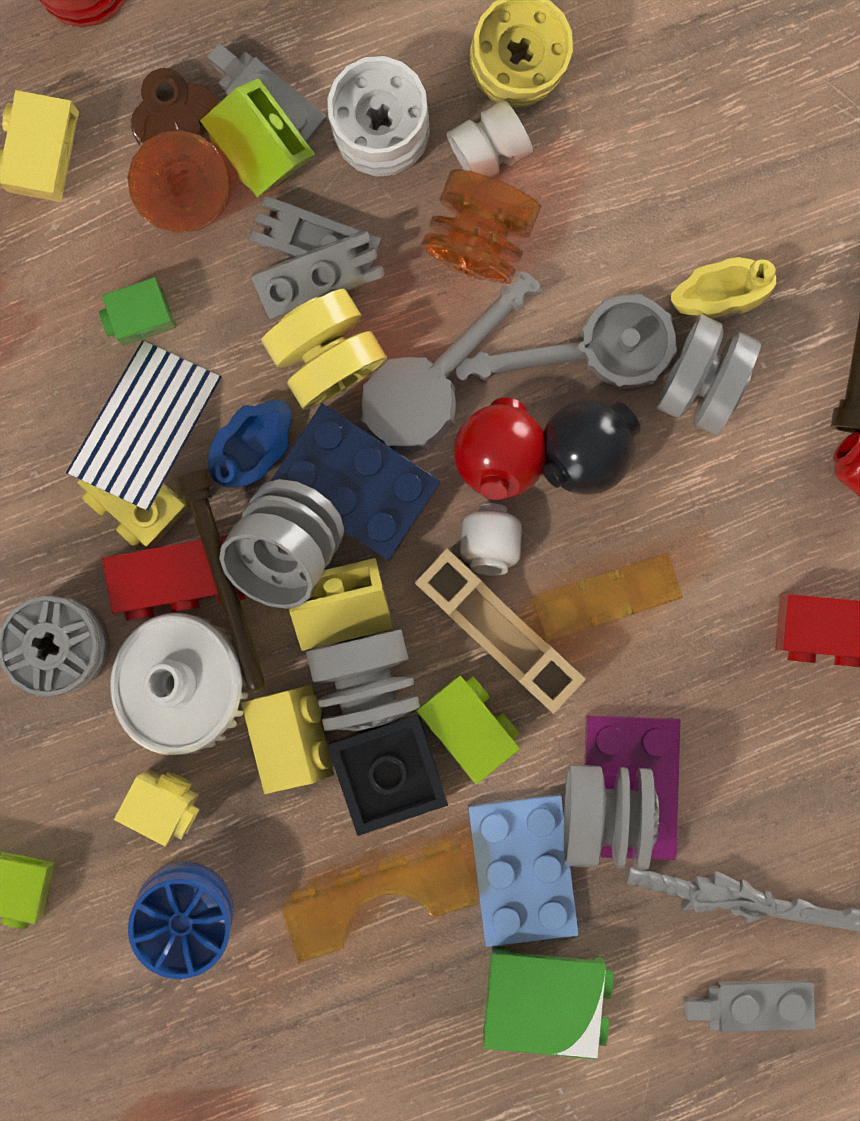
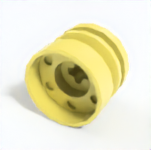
M497 0L493 2L480 17L469 50L470 71L478 88L492 101L498 103L501 100H506L511 107L530 106L545 99L559 84L567 70L573 53L572 30L564 13L550 0ZM522 47L526 50V60L522 59L518 65L513 64L510 61L512 52Z

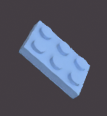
M556 794L468 805L485 946L490 947L579 936L570 866H565L564 814L561 795Z

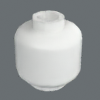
M493 503L480 505L479 511L470 513L463 519L460 556L465 563L470 565L472 572L487 576L503 575L508 572L509 567L514 566L520 560L522 524L520 520L507 513V507Z

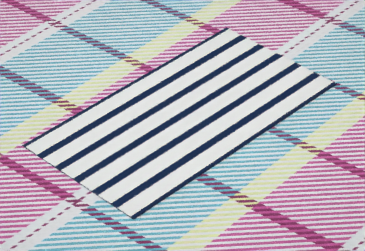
M142 340L66 473L148 511L217 387L221 376Z

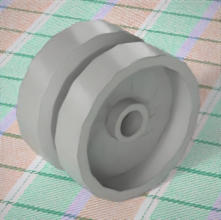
M700 314L673 364L660 394L656 409L679 418L687 413L698 395L700 398L693 416L694 426L717 436L738 406L748 386L761 348V341L738 332L728 340L721 354L718 355L717 351L724 333L723 324Z

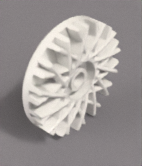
M180 613L154 617L132 631L121 645L115 657L110 678L111 700L115 714L127 734L135 742L150 751L166 755L201 753L200 750L203 748L214 747L216 745L215 741L226 739V736L223 735L224 731L237 725L234 717H241L243 715V711L237 709L240 700L247 699L248 694L242 691V688L247 686L241 676V666L236 651L230 643L232 638L230 635H225L226 629L214 626L210 623L211 620Z

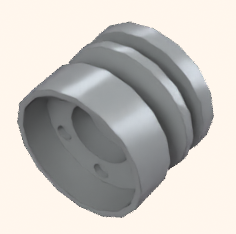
M281 479L266 482L254 493L250 504L242 513V518L234 525L221 546L219 559L223 571L236 588L253 600L267 606L284 609L300 606L312 595L322 577L324 567L330 563L333 553L337 551L342 542L344 526L341 516L332 503L313 488L296 481Z
M42 596L26 600L10 611L0 627V667L11 683L29 694L49 697L82 689L98 677L107 662L110 641L106 624L94 608L80 599L63 596ZM55 635L53 643L60 647L59 652L49 654L46 657L47 649L40 645L42 638H51Z
M402 629L306 652L313 682H335L337 690L318 699L319 708L340 704L342 711L341 713L322 718L325 731L335 729L358 731L394 722L409 711L420 708L418 696L396 699L395 690L414 685L413 677H391L389 668L409 659Z
M569 765L564 807L565 866L597 868L603 846H611L615 867L617 869H624L628 847H632L634 868L648 870L654 843L656 844L659 826V800L654 788L653 771L650 768H638L634 789H630L627 767H619L614 787L605 788L604 775L600 766Z

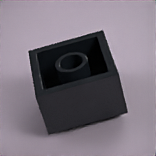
M417 712L398 718L394 722L368 728L328 743L327 747L357 836L448 806V800L420 716Z

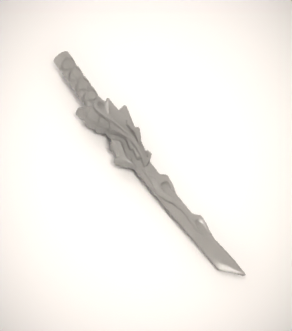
M629 866L626 871L625 884L640 886V888L684 898L681 902L682 911L695 910L696 913L707 910L713 912L719 907L722 909L730 908L733 915L744 916L746 923L756 921L768 915L860 932V910L849 907L838 911L816 907L801 899H794L791 902L774 899L771 891L760 892L753 889L745 880L741 879L738 882L718 871L714 872V879L697 876L695 881H687L677 877L673 878V876L665 874L660 875V873L638 870L633 866Z

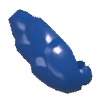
M278 399L267 401L258 406L244 405L233 415L228 425L218 431L210 447L207 461L208 469L214 482L223 487L237 488L249 485L267 474L271 465L279 460L289 448L287 434L291 425L292 411L288 403Z

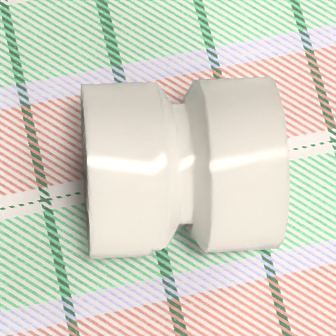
M501 100L482 111L480 122L475 123L467 120L447 132V138L455 156L469 179L476 186L499 173V165L502 162L512 166L533 153V147L528 134L506 100Z

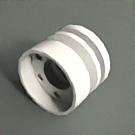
M386 56L364 57L346 66L333 81L327 98L328 118L333 130L335 143L343 159L357 171L375 177L396 175L412 167L424 153L430 137L426 91L418 75L403 62ZM385 118L389 120V128L381 125L377 131L373 129V121L381 123Z

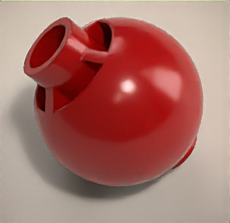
M498 398L490 406L474 412L461 425L454 442V461L459 475L472 490L491 500L515 497L529 490L541 477L544 471L543 464L547 461L545 437L541 426L527 413L525 405L513 398Z

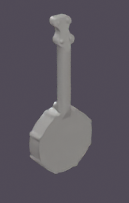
M519 272L517 274V282L511 286H502L499 291L501 296L434 364L426 357L389 358L363 384L362 422L382 443L394 451L411 452L431 449V446L437 443L447 433L449 428L455 424V386L447 379L449 374L513 309H522L527 296L539 295L542 290L540 284L527 272Z
M641 293L637 295H621L611 299L606 298L592 313L587 324L583 326L581 331L583 341L488 356L486 352L480 351L474 358H465L455 368L456 378L460 382H466L468 377L476 375L482 380H487L494 373L586 360L587 370L592 371L596 377L614 387L617 391L654 385L677 352L675 330L671 321L672 316L670 313H666L657 303L644 297Z

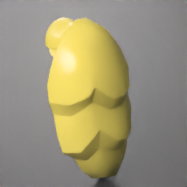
M741 257L728 258L718 263L708 264L695 269L687 280L677 286L671 294V302L681 314L695 316L702 314L711 319L730 313L742 314L756 308L769 298L776 285V269L768 260L761 259L755 261Z

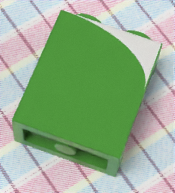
M491 946L483 1028L484 1049L597 1059L599 1045L606 1046L608 1041L609 1018L601 1017L603 998L611 999L613 970H606V963L603 957L593 956V960L524 954L511 952L510 947Z

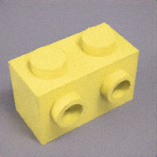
M15 90L13 104H6L2 121L3 130L7 131L4 149H0V186L6 192L62 202L79 111L72 101Z
M79 480L77 482L86 491L81 498L99 515L103 516L108 511L120 522L116 531L135 548L140 543L146 547L153 548L190 508L185 506L184 501L178 498L164 483L150 509L147 511L85 481Z
M376 558L323 570L322 577L310 598L300 606L289 608L301 651L393 629Z
M311 684L241 702L264 794L313 784L335 775L332 766L333 762L327 747L328 742H326L320 720L322 715L321 707L319 708L318 699L314 695Z
M148 769L135 778L114 820L166 847L175 837L182 840L184 835L190 831L200 812V809L193 806L199 794L189 790L192 783L178 774L167 771L164 776Z

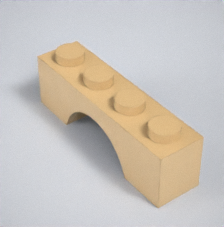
M448 549L415 582L429 598L551 713L554 714L586 680Z

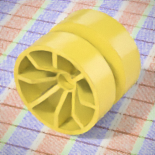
M339 289L322 297H315L287 313L261 339L262 344L277 368L289 367L304 360L305 364L294 372L287 381L289 388L303 410L320 405L370 375L388 359L371 331L358 333L346 339L343 337L356 326L362 317L346 289Z

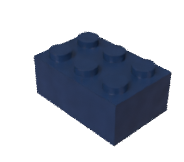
M321 403L270 480L296 481L318 491L332 503L340 514L344 532L388 561L392 559L441 484L440 480L323 403Z

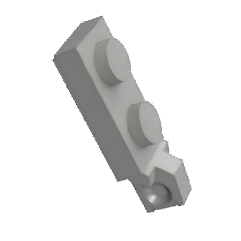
M218 43L207 56L210 60L209 64L224 76L218 84L226 91L227 96L235 88L259 78L306 143L311 140L327 121L326 115L259 59L253 58L247 52H244L238 59Z
M811 979L718 982L716 986H708V996L683 997L686 1020L709 1021L710 1030H721V1032L815 1030L814 982Z

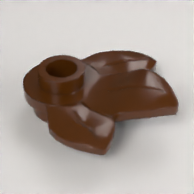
M156 69L150 72L142 83L141 96L143 101L135 109L131 119L133 135L140 147L149 146L160 138L172 153L186 159H192L200 142V124H202L200 120L220 102L205 85L186 83L184 78L172 69ZM166 82L173 87L174 95L169 101H161L157 98L155 89L158 84Z

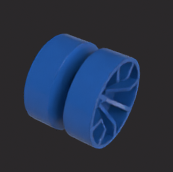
M194 862L171 863L150 875L138 893L128 922L129 942L137 959L153 973L170 979L192 978L213 967L227 947L233 920V899L228 886L215 871Z

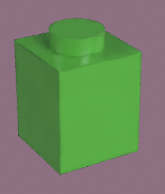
M156 277L102 295L106 308L99 310V315L108 337L115 335L116 339L123 346L176 328L162 285Z

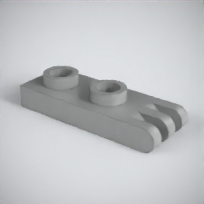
M264 196L261 205L270 211L277 212V216L272 218L257 213L254 222L270 229L271 232L267 236L261 232L251 230L248 240L293 258L362 231L275 198ZM368 234L371 240L362 246L355 247V251L360 253L374 248L377 254L382 239ZM375 260L363 264V270L372 268Z
M359 232L254 272L251 279L268 318L272 319L288 313L315 297H322L339 289H346L347 291L383 277L385 273L381 265L365 271L362 267L363 264L378 258L374 248L360 253L355 251V247L362 246L371 240L368 232Z

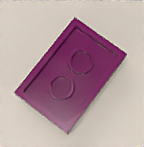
M586 715L584 765L600 766L602 768L605 788L614 787L619 767H627L630 789H634L638 768H650L653 771L654 788L659 800V826L656 844L654 843L651 859L676 860L681 719ZM603 846L602 858H613L611 846ZM628 847L626 858L633 859L632 847Z

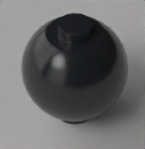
M579 401L563 407L551 417L543 431L547 461L543 464V475L554 487L559 488L561 486L569 492L581 495L599 494L613 488L626 476L632 465L635 452L633 437L640 432V424L637 417L622 402H616L609 407L597 401Z

